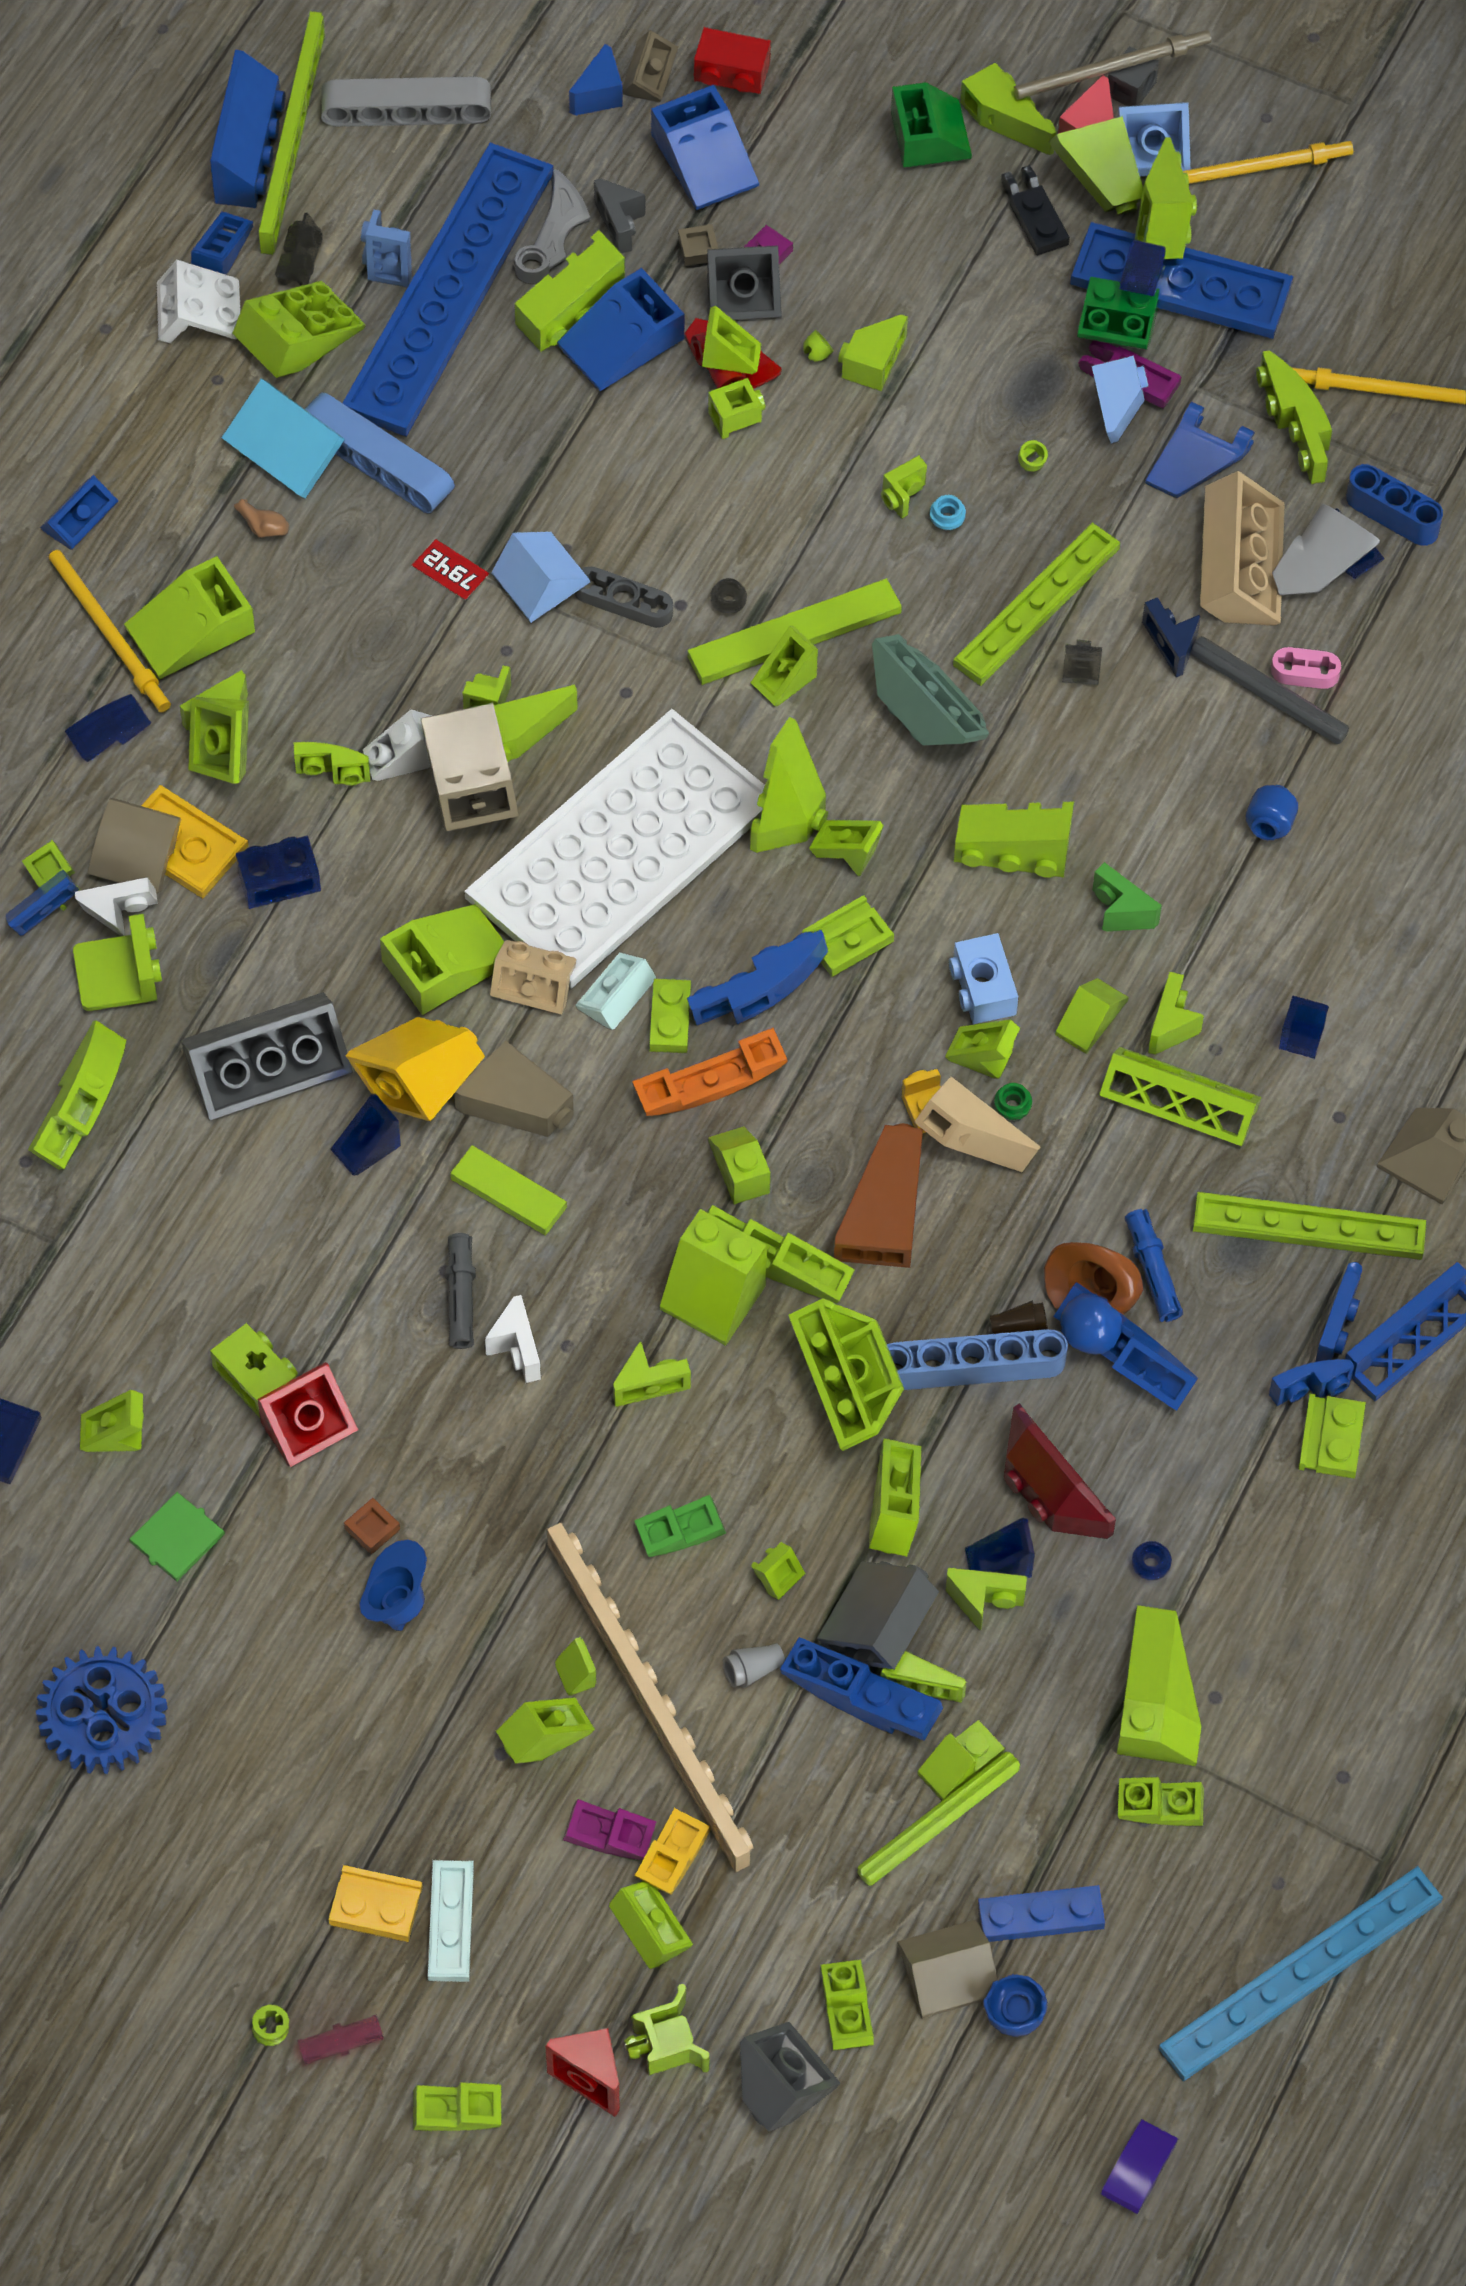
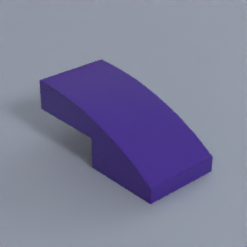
M1141 2119L1107 2179L1101 2195L1138 2214L1152 2191L1158 2175L1175 2149L1178 2138Z

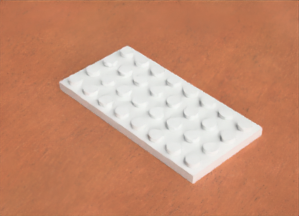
M671 709L464 891L465 899L472 905H477L488 919L514 941L525 942L529 946L548 951H559L567 956L576 958V967L570 976L569 987L572 989L752 827L756 817L761 819L763 808L757 805L759 795L763 792L765 784L676 711Z

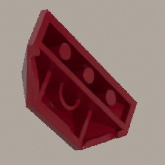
M1019 1403L1014 1406L1004 1470V1479L1009 1488L1016 1494L1019 1492L1028 1502V1508L1033 1517L1040 1523L1044 1521L1051 1531L1103 1539L1113 1536L1116 1522L1113 1514L1103 1505L1028 1415L1022 1405Z

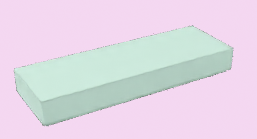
M433 1860L428 1981L469 1982L473 1861Z

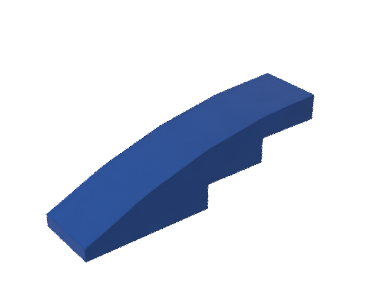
M1076 1282L1053 1317L1060 1321L1061 1314L1068 1302L1080 1294L1093 1293ZM1121 1314V1334L1115 1346L1101 1355L1114 1363L1113 1369L1177 1411L1198 1380V1377L1145 1331Z

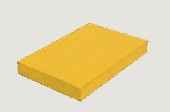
M159 785L141 805L181 818L174 853L169 856L165 875L202 899L249 847L248 840L162 785Z

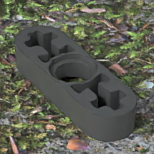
M588 566L581 568L590 582L594 581L596 585H592L590 589L583 587L578 590L575 596L580 601L651 627H663L672 620L673 600L668 593L597 567ZM607 590V596H604L603 591L606 592ZM619 591H628L634 596L627 603L617 602L613 598ZM640 598H644V602H641L640 608H638ZM657 605L663 606V609L657 610L656 613L651 612V608L655 609Z

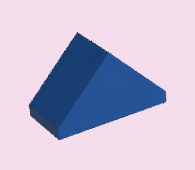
M606 44L569 90V113L575 116L623 106L622 81L612 48Z

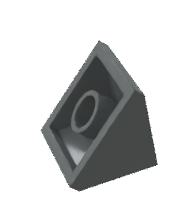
M778 245L707 249V285L710 308L716 305L733 320L781 317Z

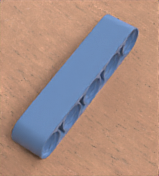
M321 392L305 408V410L345 438L335 453L337 456L419 510L431 513L454 489V481L445 470L331 395Z
M1047 1329L893 1342L887 1344L894 1363L903 1366L902 1369L897 1371L904 1390L1055 1377L1065 1367L1068 1343L1062 1333ZM1045 1350H1052L1056 1352L1058 1355L1054 1357H1046L1041 1352ZM1013 1353L1019 1358L1017 1360H1007L1003 1355ZM972 1356L978 1358L980 1362L971 1364L966 1362L964 1358ZM928 1360H937L941 1362L942 1365L938 1367H930L925 1362Z

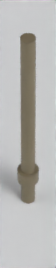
M1204 30L1187 36L1182 34L1167 38L1166 42L1014 86V94L1017 100L1165 56L1170 55L1174 58L1185 55L1189 49L1210 44L1211 35L1208 30Z

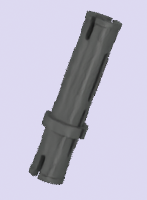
M455 1233L448 1237L449 1266L445 1269V1278L449 1281V1346H453L456 1349H466L474 1345L472 1286L473 1280L476 1278V1268L472 1266V1236L466 1233Z

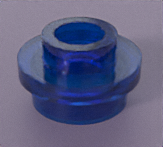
M1145 1542L1139 1545L1133 1553V1569L1144 1579L1158 1580L1164 1577L1171 1568V1554L1159 1542ZM1148 1558H1153L1159 1564L1152 1567L1146 1565L1144 1561Z

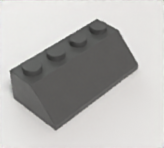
M324 992L181 1039L191 1076L209 1120L353 1073L351 1063L345 1056L347 1049L333 1002Z

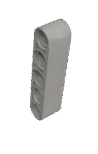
M481 77L336 79L325 82L321 89V118L330 126L478 124L487 121L491 116V85L486 79Z

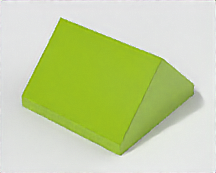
M191 697L188 770L232 784L240 783L246 774L248 700Z

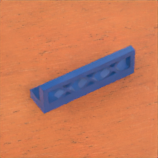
M1458 1262L1346 1353L1345 1360H1351L1354 1364L1351 1379L1372 1400H1378L1466 1327V1313H1448V1302L1457 1294L1466 1301V1269ZM1425 1321H1442V1333L1437 1337L1420 1336V1325ZM1448 1322H1454L1448 1327ZM1415 1330V1335H1409ZM1398 1343L1415 1344V1355L1409 1360L1392 1359L1393 1347ZM1420 1345H1426L1423 1349L1420 1350ZM1387 1353V1358H1381ZM1370 1366L1387 1367V1378L1377 1387L1363 1374ZM1392 1368H1398L1394 1373H1392Z

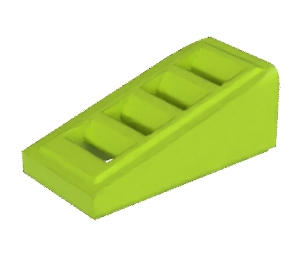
M907 1651L904 1652L895 1669L883 1668L881 1672V1677L930 1697L962 1703L965 1697V1679Z

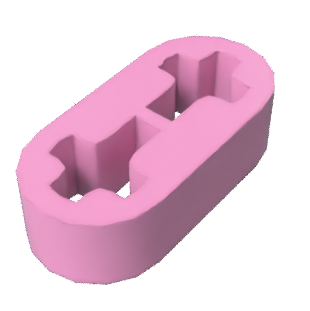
M1292 647L1279 649L1274 654L1271 664V674L1279 683L1319 689L1333 687L1338 682L1341 672V661L1336 655L1327 651ZM1284 662H1291L1292 669H1284ZM1320 667H1328V674H1321Z

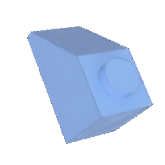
M1134 356L1092 366L1110 443L1118 442L1145 400L1142 388L1149 387L1144 366L1137 367Z

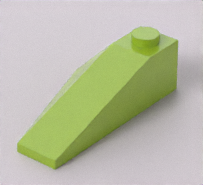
M1137 1605L1117 1754L1196 1766L1202 1726L1177 1611Z

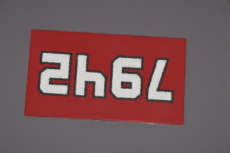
M437 539L411 565L464 600L490 574Z

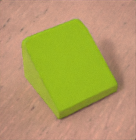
M578 1637L571 1642L555 1661L556 1669L568 1695L595 1687L596 1668L584 1640Z

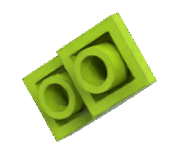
M294 742L296 774L319 775L323 772H333L334 784L357 785L361 782H371L369 756L334 744Z
M1159 1777L1119 1778V1819L1159 1825L1203 1826L1204 1787L1202 1782L1161 1783Z
M861 1959L820 1965L833 2050L874 2045Z

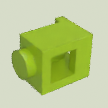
M748 378L708 392V413L722 439L728 438L729 433L762 422V410H765L764 398L760 390L753 389Z

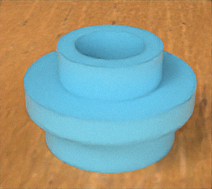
M953 495L939 497L930 508L932 523L944 530L958 528L963 524L966 517V509L963 503ZM944 513H950V514H952V515H951V516H946V515H943V514H944Z

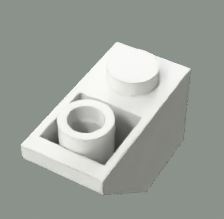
M409 710L363 749L364 754L369 756L372 780L380 781L430 767L420 718L432 715Z

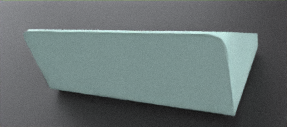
M619 953L575 1006L578 1010L603 1026L613 1030L653 984V979H656V976L646 959Z

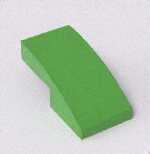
M710 1494L675 1510L669 1505L634 1520L649 1557L689 1548L726 1534Z

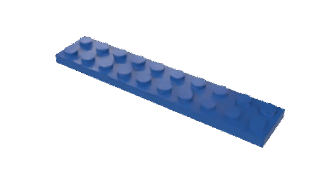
M491 142L489 143L345 397L344 405L376 426L407 437L553 175L552 164Z

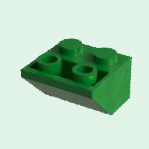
M927 82L892 87L891 116L903 168L972 159L959 99Z
M1090 276L1077 337L1147 350L1151 342L1157 315L1160 289Z

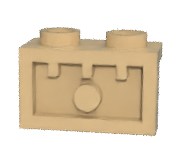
M506 940L495 958L490 996L562 1015L566 1007L570 976L576 967L577 959L559 951H548L529 946L525 942Z

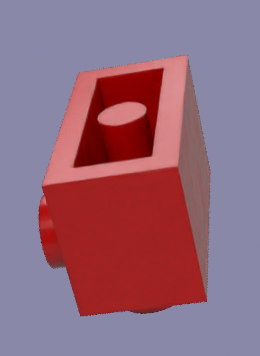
M704 27L694 58V81L710 86L717 85L737 89L741 92L761 94L771 61V40Z

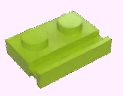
M864 895L802 930V933H814L822 929L828 952L820 963L831 977L894 942V933L874 907L871 908Z
M1310 1393L1298 1470H1304L1305 1468L1314 1469L1316 1473L1355 1479L1366 1402L1327 1396L1326 1399L1315 1397L1316 1394Z

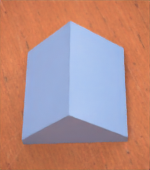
M1188 102L1118 107L1117 118L1123 116L1140 176H1148L1165 137H1171L1175 151L1180 152L1182 171L1190 170Z
M552 532L512 533L492 570L495 579L530 623L590 583L589 578Z

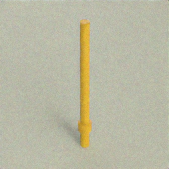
M1351 141L1325 145L1324 142L1310 144L1307 149L1184 170L1183 173L1188 174L1189 184L1309 162L1312 165L1327 163V159L1353 155V145Z
M1317 367V371L1293 368L1307 384L1315 385V389L1329 390V387L1466 405V390L1331 373L1332 369Z
M60 550L51 552L48 557L131 672L134 677L133 683L140 693L146 694L159 712L167 711L171 703L159 688V680L151 669L144 667Z

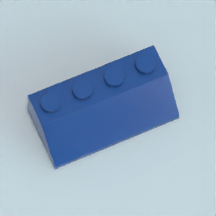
M235 50L210 163L215 204L257 208L259 195H265L267 174H264L265 167H271L273 146H270L271 139L277 140L279 119L276 116L277 112H283L285 91H280L278 75L242 50Z

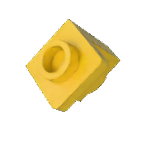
M938 1069L928 1072L926 1070L916 1071L902 1082L901 1098L915 1128L920 1127L914 1121L929 1100L941 1088V1075Z

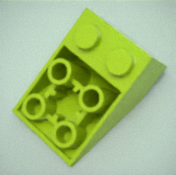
M1165 137L1144 184L1135 233V241L1142 260L1183 259L1185 245L1191 242L1190 219L1191 216L1196 215L1197 200L1196 196L1190 193L1188 174L1182 171L1181 155L1179 151H1175L1171 137Z
M318 281L245 300L232 334L278 378L304 370L362 331L366 324L323 281Z
M218 556L185 571L124 623V627L159 680L255 633L253 608Z
M475 904L411 920L380 938L382 962L422 1015L493 975L495 958L505 942Z

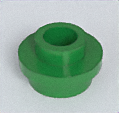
M1008 1083L997 1091L994 1098V1106L1002 1117L1009 1120H1018L1024 1118L1030 1112L1032 1096L1023 1085ZM1010 1100H1015L1020 1105L1010 1106L1007 1104V1102Z

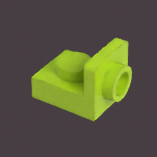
M919 455L883 475L882 500L889 510L894 509L901 519L908 516L909 496L918 493L926 483L927 464Z

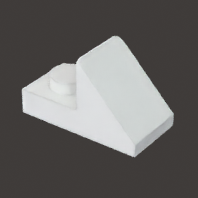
M148 877L75 892V898L85 912L120 936H125L122 917L123 910L139 912L145 910L148 905L158 904L156 889Z
M521 1295L514 1296L486 1336V1355L510 1351L515 1371L522 1369L525 1383L541 1380L540 1361Z

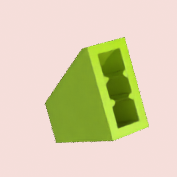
M1123 116L1059 133L1049 140L1052 149L1105 212L1116 209L1117 214L1120 215L1138 209L1137 203L1142 200L1143 185Z

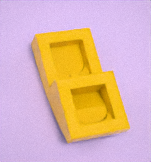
M674 1808L657 1841L653 1840L635 1877L672 1895L711 1831L710 1826Z

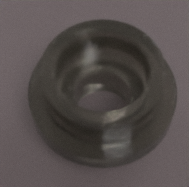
M732 578L720 580L711 591V603L716 610L722 613H736L745 606L747 601L745 588L739 581ZM730 596L734 599L727 600L724 597Z

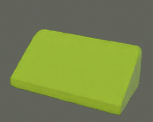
M642 1881L621 1888L610 1902V1909L649 1969L662 1965L692 1947V1941L656 1887Z

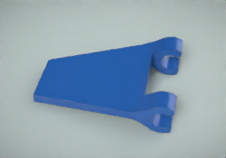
M1191 402L1177 430L1146 478L1145 484L1170 496L1179 498L1235 462L1243 459L1253 446L1254 440H1252L1255 431L1241 426L1233 443L1230 444L1199 429L1204 419L1201 416L1204 407Z

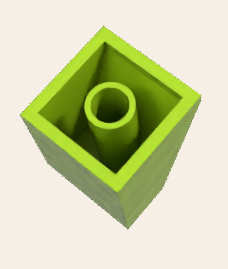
M700 1209L679 1240L661 1300L660 1310L726 1346L766 1287L767 1245Z

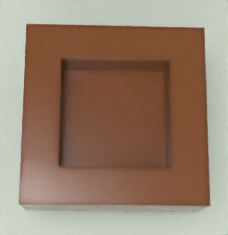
M371 1498L344 1522V1529L372 1555L400 1530V1523L374 1498Z

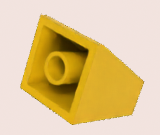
M416 1017L351 1049L345 1055L380 1107L430 1122L485 1057L477 1044L478 1039L476 1035L468 1028H458L447 1025L440 1020L432 1021L421 1017Z

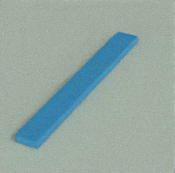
M1418 1866L1161 2043L1159 2051L1184 2082L1440 1904L1443 1899L1442 1895Z

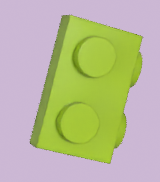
M144 914L129 916L131 935L77 943L73 947L81 1004L84 1010L94 1011L157 1001L155 982H161L162 977L159 959L151 960L150 950L157 949L154 928H146Z

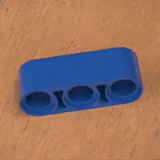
M1361 464L1352 469L1349 476L1346 500L1353 509L1415 544L1427 546L1437 540L1443 518V509L1439 503L1372 465Z

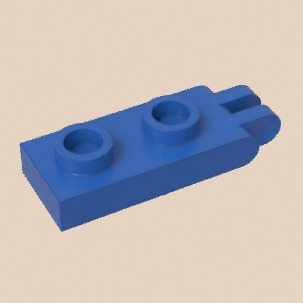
M1357 1262L1349 1263L1319 1343L1315 1362L1332 1360L1334 1353L1340 1355L1343 1353L1349 1334L1343 1331L1346 1320L1354 1322L1360 1300L1354 1298L1362 1273V1266Z

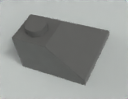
M790 2022L745 2036L740 2041L742 2100L752 2111L754 2119L764 2126L768 2132L791 2124L841 2084Z

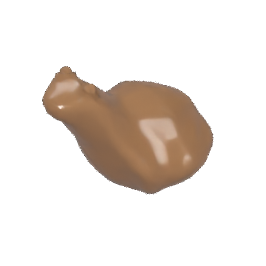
M241 499L238 503L234 504V508L240 512L252 532L258 538L283 536L288 533L289 524L283 515L271 510H257L246 499Z

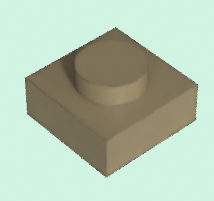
M713 224L678 229V240L685 266L706 263L707 249H719Z

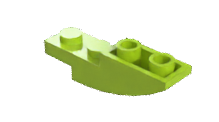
M1270 350L1262 351L1261 365L1256 367V378L1259 387H1264L1267 394L1265 397L1267 413L1269 416H1274L1278 429L1289 428L1291 441L1293 443L1297 442L1299 447L1298 461L1302 472L1307 471L1310 483L1325 482L1328 466L1325 451L1329 450L1332 428L1327 415L1308 384L1293 368Z
M97 1020L92 1022L58 1084L61 1090L28 1151L58 1170L65 1169L82 1136L89 1135L107 1099L123 1057L126 1039Z

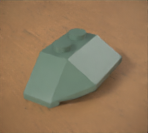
M899 634L875 638L872 643L877 696L886 704L889 712L905 725L916 741L922 745L965 744L987 738L989 731L986 729L983 714L936 663L918 649L907 645V640Z

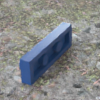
M1099 1885L978 1899L981 1929L989 1942L1100 1930L1105 1927Z

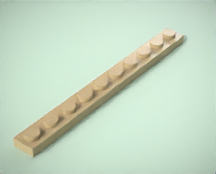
M562 1523L548 1528V1547L704 1819L710 1826L712 1833L735 1873L750 1866V1850L753 1849V1844L748 1833L743 1827L737 1829L731 1818L734 1812L728 1798L724 1793L718 1795L711 1784L715 1782L710 1767L705 1760L699 1762L692 1751L696 1747L691 1734L686 1727L680 1729L673 1718L677 1714L672 1701L667 1694L661 1696L654 1685L658 1683L653 1668L649 1662L642 1663L636 1651L639 1650L634 1635L629 1629L623 1631L617 1620L620 1618V1614L615 1602L610 1596L604 1598L599 1589L602 1584L596 1569L592 1564L586 1566L580 1556L583 1554V1549L578 1538L573 1532L568 1534Z

